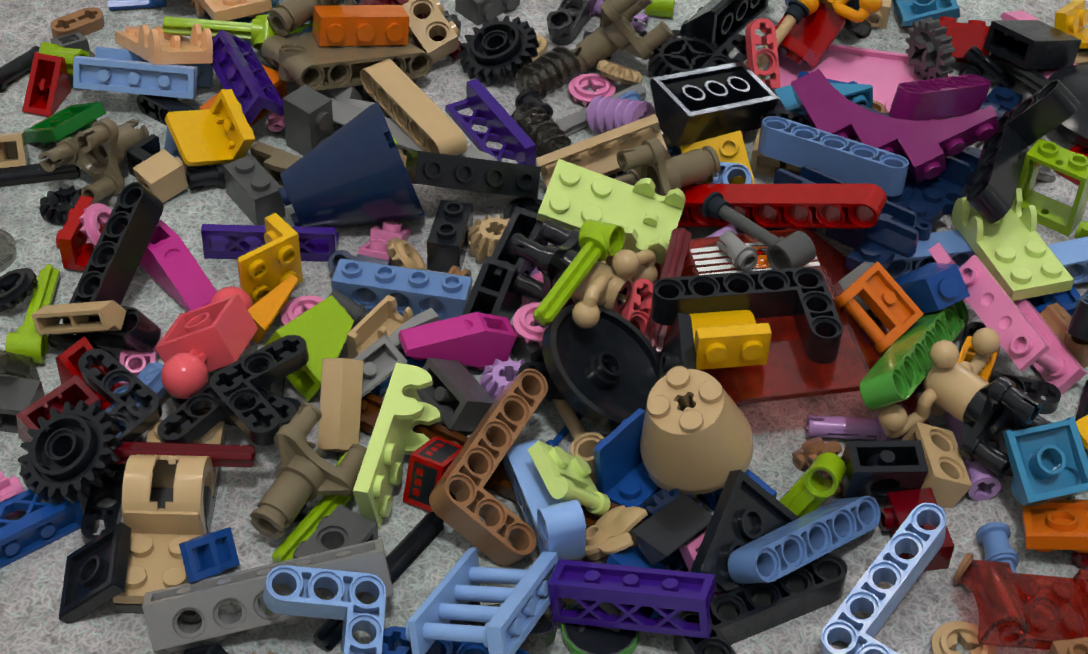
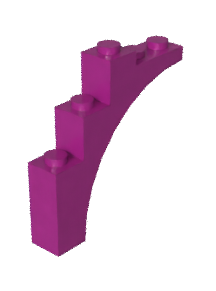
M820 69L791 82L795 99L811 127L905 157L909 161L908 168L917 183L925 179H933L946 170L945 157L957 155L966 147L978 141H986L999 132L998 116L991 105L958 117L943 120L913 121L881 115L848 100L829 83Z

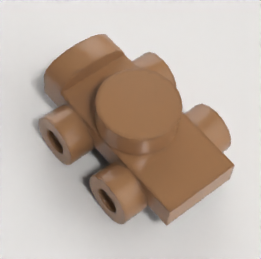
M816 437L804 442L800 449L791 454L794 466L801 470L806 466L810 467L815 458L822 453L840 454L842 447L836 440L824 442L822 437Z

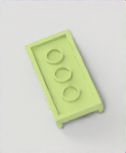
M558 159L536 220L544 222L549 219L571 231L574 229L580 230L583 223L588 219L620 225L625 231L623 249L632 250L635 253L643 250H652L656 254V263L663 265L671 233L678 226L686 197L678 188L669 190L666 196L656 194L654 191L656 186L651 178L640 179L633 186Z
M1021 188L1016 189L1010 210L999 221L992 224L988 223L973 206L969 207L967 197L956 200L951 216L952 223L1012 301L1072 290L1073 277L1036 232L1037 211L1035 205L1027 206L1022 212L1023 197Z
M395 364L353 488L360 514L376 522L378 530H380L384 517L388 518L391 514L393 506L392 492L394 485H399L402 480V461L404 455H410L430 440L424 434L415 433L413 428L419 424L429 426L441 421L440 412L436 407L419 401L417 389L420 390L432 386L433 381L431 375L426 370L414 365Z

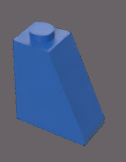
M929 263L894 279L923 313L939 311L970 296L957 264Z

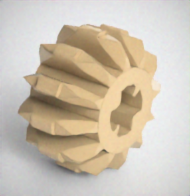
M501 214L497 218L487 215L485 220L476 219L475 225L470 227L468 232L469 251L471 256L477 258L478 264L482 263L486 256H492L510 218L502 219Z

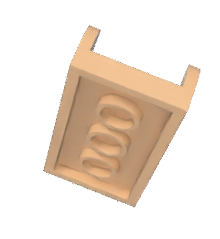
M188 0L191 8L196 9L198 17L204 16L205 10L213 20L235 22L236 19L246 16L255 18V16L264 15V12L272 9L271 0Z
M148 24L141 25L140 27L126 26L125 31H115V43L154 65L213 63L212 33L210 28H203L202 31L201 24H193L190 39L182 35L163 33L162 26H154V29L149 31Z

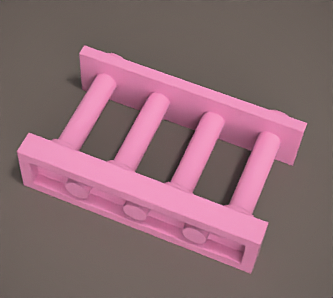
M973 255L959 268L970 294L965 300L985 326L994 329L999 334L1000 345L1020 371L1024 372L1033 364L1044 380L1055 385L1061 394H1064L1087 374L1028 299L1012 301L976 255Z

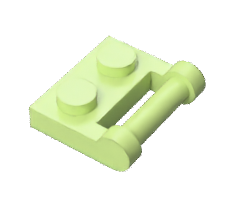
M539 440L527 449L553 498L562 502L577 499L580 505L585 506L590 513L598 516L608 512L611 503L610 498L596 489L589 475L591 468L581 456L571 455L564 452L558 446L553 447Z

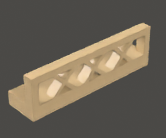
M655 113L537 157L536 161L538 166L541 167V175L547 188L558 159L609 176L623 171L617 162L618 151L641 146L643 141L652 138L659 139L667 152L668 149Z

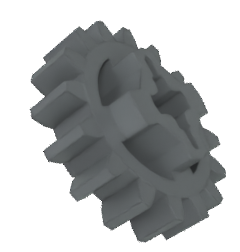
M932 17L913 22V27L907 30L910 37L905 38V41L909 44V48L906 49V53L909 54V64L915 65L914 73H920L921 80L948 77V74L953 72L950 64L956 63L955 58L952 57V52L956 50L952 47V36L946 35L947 27H940V20L933 21Z

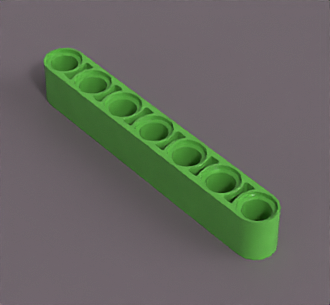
M963 300L939 311L924 313L890 346L860 382V393L863 402L870 410L875 411L904 401L911 396L934 366L930 358V350L934 343L941 340L953 342L967 325L969 314Z

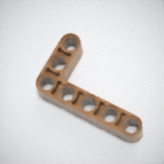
M530 368L523 370L503 388L429 496L431 509L438 517L491 560L504 567L514 565L530 554L537 544L536 535L527 523L483 487L547 393L548 383L541 372ZM449 492L453 493L456 500L452 498ZM479 516H481L485 520L486 524H484L481 521Z

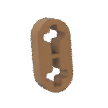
M88 7L53 20L50 26L53 38L79 31L85 36L102 29L105 22L102 10Z

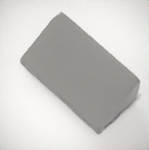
M386 334L354 358L355 360L364 361L362 398L392 375L396 363L406 364L408 362Z

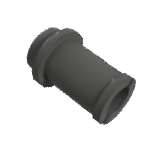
M337 288L329 295H332L345 308L354 320V326L369 313L365 309L364 303L359 305L338 291Z

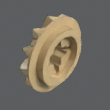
M606 60L599 61L596 68L601 71L600 75L630 86L635 83L641 84L643 79L639 71Z
M397 237L392 238L387 243V253L395 266L427 271L422 257L410 243Z
M953 621L945 623L934 632L931 640L932 654H962L960 651H955L957 640L964 650H970L969 654H996V647L990 635L979 626L969 622Z

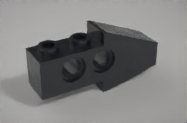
M518 206L515 207L492 256H486L462 315L479 312L508 317L509 321L522 304V295L512 292L513 283L521 272L530 276L536 265L511 255L512 244L526 249L514 241L518 235L522 234L543 246L548 245L547 241H542L538 238L539 230L544 222L536 220L537 212Z

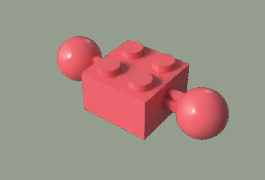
M234 286L218 290L213 295L210 304L180 314L157 344L155 349L164 362L161 371V381L165 390L170 395L178 399H189L208 383L210 371L222 369L238 361L242 352L251 344L250 340L258 328L248 312V309L253 306V301L246 291Z

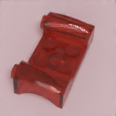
M973 559L960 577L962 585L967 586L972 591L977 603L979 615L977 638L979 645L1050 650L1053 641L1088 637V570L1079 569L1073 578L1012 573L1010 564L1007 562Z

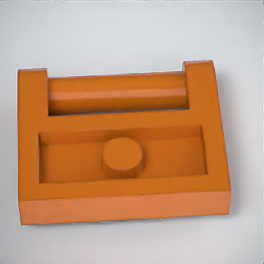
M878 261L833 300L839 308L843 307L874 342V349L879 354L890 347L924 315ZM857 294L888 328L889 331L886 334L853 297Z

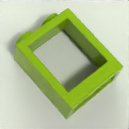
M1041 138L1038 139L1025 156L1017 188L1022 189V212L1027 206L1035 205L1038 224L1069 237L1081 222L1088 201V158L1083 154L1060 147L1054 142ZM1040 164L1080 181L1073 207L1033 191Z

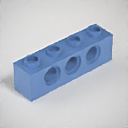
M340 258L331 280L332 291L337 288L338 291L359 305L364 303L365 309L369 312L387 295L396 298L397 311L400 315L404 316L403 311L407 307L411 308L414 316L432 308L439 315V321L463 314L472 291V277Z

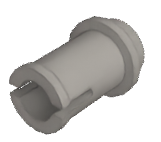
M729 230L720 235L719 239L721 241H717V247L732 259L733 266L736 269L748 271L757 264V251L753 246L746 245L733 231Z

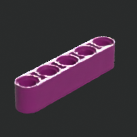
M965 74L899 83L889 115L898 119L924 121L970 114L978 111L981 104L986 100L991 81L981 76Z

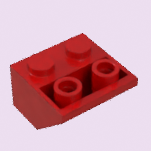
M939 17L940 27L946 26V35L953 38L951 41L952 47L956 51L952 52V57L955 58L956 62L969 63L964 58V55L972 46L978 47L983 52L982 55L984 57L986 55L989 57L990 51L983 49L990 26H986L985 21L968 20V23H959L953 17Z

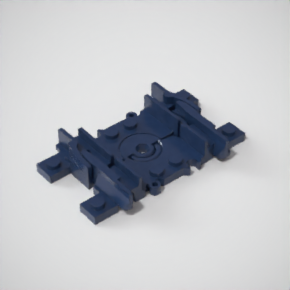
M859 104V106H861V107H863V108H865V109H867V110H869V111H872V112H875V113H878V114L885 115V116H888V117L893 118V117L890 116L889 114H884V113H882V112H879V111H877V110H874V109H872V108H869V107H867V106H864V105H862V104ZM966 147L957 155L945 157L946 170L933 179H925L919 183L916 182L908 168L903 193L899 196H887L886 204L877 223L873 227L866 229L827 228L826 237L854 249L847 255L845 267L853 271L864 261L872 263L878 261L886 270L893 263L895 253L906 258L912 257L916 252L918 240H928L931 235L932 226L943 215L952 214L956 200L964 197L969 192L982 150ZM804 165L801 167L800 176L779 168L775 172L773 184L849 183ZM802 228L764 229L777 237H786L795 231H800ZM808 228V229H810V230H812V231H815V232H818V231L821 230L822 228Z

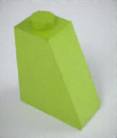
M331 295L276 330L264 345L266 346L287 335H297L304 338L308 348L309 361L305 366L286 377L307 402L312 400L321 390L323 358L339 357L354 320L345 308Z

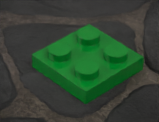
M101 102L70 105L24 130L26 142H40L41 145H46L55 141L57 144L67 137H74L72 133L78 129L82 131L91 128L92 124L97 121L96 119L105 115L106 111Z

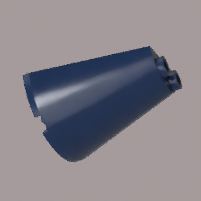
M378 102L370 105L280 174L284 186L278 189L285 206L292 204L295 213L291 214V218L297 227H341L380 223L383 221L418 219L425 216Z

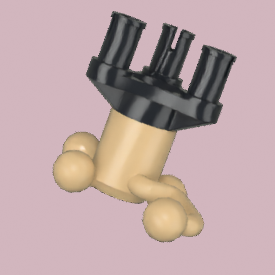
M549 219L545 220L539 230L538 238L555 246L549 244L543 246L522 234L518 235L514 241L526 249L512 244L511 255L536 265L537 270L541 271L544 283L521 272L513 283L512 292L518 293L532 301L542 302L581 250L579 246L580 230L574 229L571 231ZM623 249L614 255L612 267L597 261L570 297L579 301L572 310L574 323L580 328L594 327L600 319V310L597 305L618 313L629 295L631 279L633 282L642 278L648 279L655 284L658 279V271L655 266L656 254L652 250H643L635 253L632 250Z
M985 327L977 330L972 336V346L976 354L970 362H957L959 351L953 342L941 340L934 343L930 350V358L934 366L924 379V392L917 401L916 410L907 416L906 410L901 405L892 404L881 409L878 420L889 438H898L906 434L916 421L924 423L929 415L939 417L948 412L963 422L960 455L971 462L976 460L995 473L997 477L1002 478L1011 468L1009 457L988 441L1007 426L1026 429L1052 422L1039 415L1042 404L1018 390L1016 383L1007 377L1002 376L989 383L978 376L987 364L990 355L995 353L1000 346L999 334L994 329Z

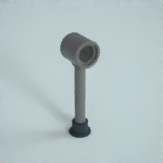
M713 192L705 199L702 206V213L705 216L714 217L718 220L724 219L768 247L767 260L772 269L803 267L815 259L816 249L814 243L806 233L795 231L786 237H777L732 209L730 203L724 200L721 193Z

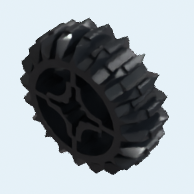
M685 35L682 38L673 36L671 40H667L653 51L654 55L648 61L649 77L652 79L653 77L700 69L719 48H717L714 42L708 43L707 38L697 39L696 35L693 38L686 37ZM713 62L711 64V67L723 64L719 62Z

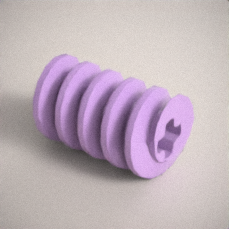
M596 96L588 105L586 119L588 126L593 132L602 134L655 114V109L648 101L641 102L639 100L613 98L610 96Z

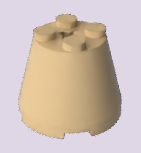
M683 366L671 368L667 375L655 383L647 399L640 440V452L649 477L661 489H666L669 492L678 488L680 495L684 493L685 495H691L692 498H697V494H705L723 488L730 471L740 469L744 473L747 471L753 457L754 445L751 427L743 412L723 389L721 384L710 374L696 369H687Z

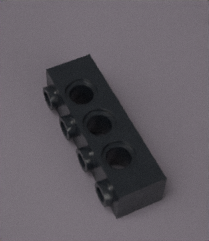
M407 151L406 170L412 184L538 198L541 167L424 151Z

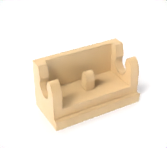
M387 295L347 334L348 359H354L386 334L389 337L398 327L414 317L411 308L407 307L403 311L404 316L400 315L397 311L396 298Z

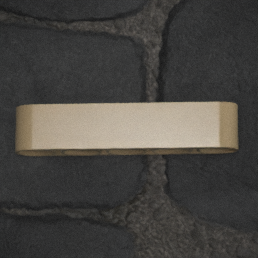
M386 59L361 69L360 79L366 92L379 103L380 107L424 152L458 156L467 151V141L460 128L391 59Z

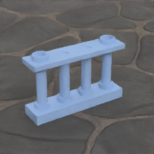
M98 46L95 47V57L76 56L73 58V88L195 99L197 97V86L211 88L213 85V67L211 64L154 65L127 49Z
M469 548L416 612L408 619L406 638L411 643L412 654H425L436 640L484 643V646L488 648L489 654H515L550 605L548 582L558 563V553L542 551L528 570L479 567L477 548ZM481 583L509 584V585H515V587H514V588H510V587L480 586V584H481ZM467 601L502 604L500 605V607L483 605H467L465 603ZM452 620L487 622L485 626L449 624Z

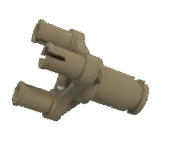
M285 0L268 11L270 15L267 16V19L274 32L284 37L313 19V6L357 5L358 3L355 0H345L341 4H339L340 0Z
M606 0L600 5L601 26L578 43L576 49L569 50L568 54L573 57L572 61L584 74H588L590 68H595L599 61L607 59L618 49L647 60L654 55L653 51L669 38H672L674 34L664 21H661L658 26L644 37L639 36L632 24L634 21L633 17L649 4L651 5L653 3L652 0Z
M102 118L94 122L91 128L77 133L75 137H67L58 142L56 147L41 153L39 159L49 158L40 161V165L48 172H52L64 164H73L86 171L94 178L95 182L84 186L81 190V196L93 197L95 204L108 196H117L125 187V182L121 175L120 165L123 163L124 158L127 157V150L147 138L149 131L145 125L141 126L140 129H134V127L138 126L139 120L132 119L117 126L113 120Z
M652 138L643 141L641 146L618 151V165L627 174L614 179L634 186L640 179L651 178L656 186L655 193L666 196L669 190L675 188L681 190V188L708 180V177H717V173H720V160L716 151L711 146L702 147V150L695 149L671 157L660 140Z
M302 403L290 422L282 425L275 434L274 442L279 449L281 463L275 470L276 480L258 503L257 507L259 508L253 510L250 514V517H252L250 522L253 527L261 534L272 539L283 537L285 534L284 529L290 527L307 501L316 499L318 495L350 496L367 450L366 447L360 444H352L349 448L350 450L338 466H333L322 458L324 454L320 447L316 452L313 451L316 444L308 442L306 437L322 418L320 410L313 404Z

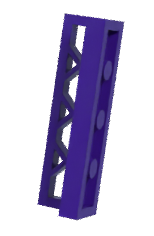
M220 29L213 39V63L211 66L224 89L233 90L237 101L242 106L247 122L251 124L263 108L283 116V100L249 42Z
M478 79L466 82V99L445 105V111L478 150L494 156L498 161L506 158L516 160L518 164L536 166V144ZM470 108L473 114L472 116L462 115L457 111ZM474 124L486 126L488 130L484 133L474 131L472 127ZM488 141L501 143L503 146L499 150L489 148L486 144Z
M202 224L201 235L204 258L238 259L240 256L265 245V226ZM291 226L299 235L301 261L328 262L330 255L338 251L339 232H336V228Z
M559 559L548 582L553 622L709 639L712 631L709 605L716 588L715 574ZM562 598L574 599L583 608L580 610L563 609ZM602 602L613 603L622 612L619 614H609L599 605ZM641 606L652 607L661 616L657 619L647 618L638 609ZM681 610L699 612L700 623L686 622L677 613Z

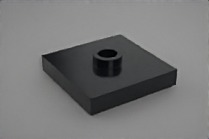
M677 313L658 357L660 379L667 375V372L675 366L697 370L690 314Z
M120 522L67 556L59 620L66 624L74 623L125 591L132 528Z

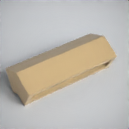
M114 300L45 305L31 316L39 335L119 331L122 329L127 310ZM89 317H100L101 320L88 322ZM61 319H70L71 322L59 324Z
M323 358L320 395L322 418L319 420L317 449L320 447L325 452L346 453L350 450L349 448L352 444H359L364 361L348 358Z

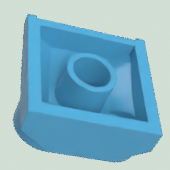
M892 0L901 27H913V22L932 17L933 21L939 20V17H953L957 19L956 22H958L960 17V8L956 0Z
M1074 417L1045 425L1003 432L1013 472L1011 492L1014 498L1023 506H1037L1088 493V458Z

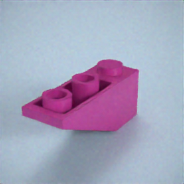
M159 220L139 265L187 312L210 304L213 295L217 292L182 239L167 224Z
M479 312L403 329L398 334L406 356L416 360L428 358L456 360L462 365L474 366L480 370H484L487 365H493L495 358L502 362L507 361L517 337L508 317Z

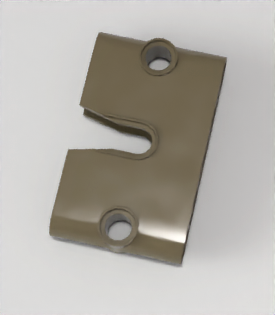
M312 32L288 34L284 37L280 35L268 37L263 42L261 48L263 57L279 69V79L295 82L300 87L306 84L316 91L362 85L360 79L361 69L386 59H391L410 79L425 77L431 71L433 65L431 56L414 45V37L408 34V45L319 47Z

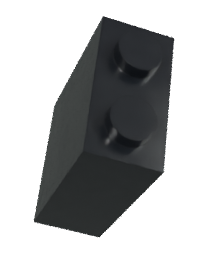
M994 20L991 22L983 49L1024 69H1055L1074 65L1082 40L1039 20Z

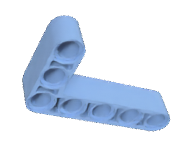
M922 503L911 511L824 626L821 632L822 654H898L874 639V637L945 541L946 514L939 505ZM930 524L936 527V529L924 530L920 526ZM910 553L915 557L912 559H902L898 555ZM880 582H888L891 583L893 587L888 589H881L877 587L876 584ZM865 611L871 616L866 619H859L853 614ZM836 641H843L849 646L838 650L830 645Z
M291 565L277 566L269 572L263 591V602L270 611L283 615L343 620L340 654H382L386 586L378 576L370 573ZM286 584L292 588L293 593L288 596L278 595L274 592L273 586ZM327 588L333 592L334 598L330 600L320 599L316 596L314 590ZM368 592L374 597L375 602L372 604L361 603L355 594ZM356 631L367 632L371 636L372 642L369 644L358 643L354 640L352 633Z

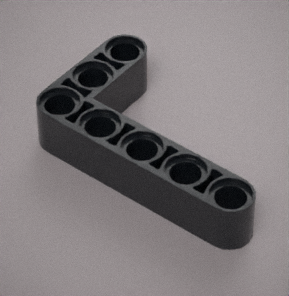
M1058 79L1050 82L998 120L999 132L984 141L967 195V201L990 224L999 221L1012 206L1028 146L1066 121L1080 107V101Z
M132 182L124 187L119 194L69 304L114 300L121 305L164 209L161 200L141 183ZM122 306L127 312L121 330L75 333V335L87 336L97 346L145 352L157 344L161 331L157 324L138 309ZM89 317L88 322L101 321L100 317ZM63 319V324L71 323L70 319Z
M797 267L660 279L653 285L651 318L660 325L672 326L677 313L694 314L750 310L755 319L793 316L805 353L810 360L818 364H828L835 361L838 356L843 331L842 323L822 272L815 268Z
M827 553L773 582L745 584L713 597L709 605L712 630L709 639L674 635L673 646L677 654H736L731 647L732 644L838 601L843 594L847 576L846 562L835 554ZM680 611L678 614L686 622L700 623L699 612Z

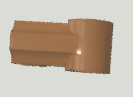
M1058 303L1047 305L1039 314L1083 368L1087 367L1088 341L1076 338L1067 332L1072 317L1064 307H1061Z

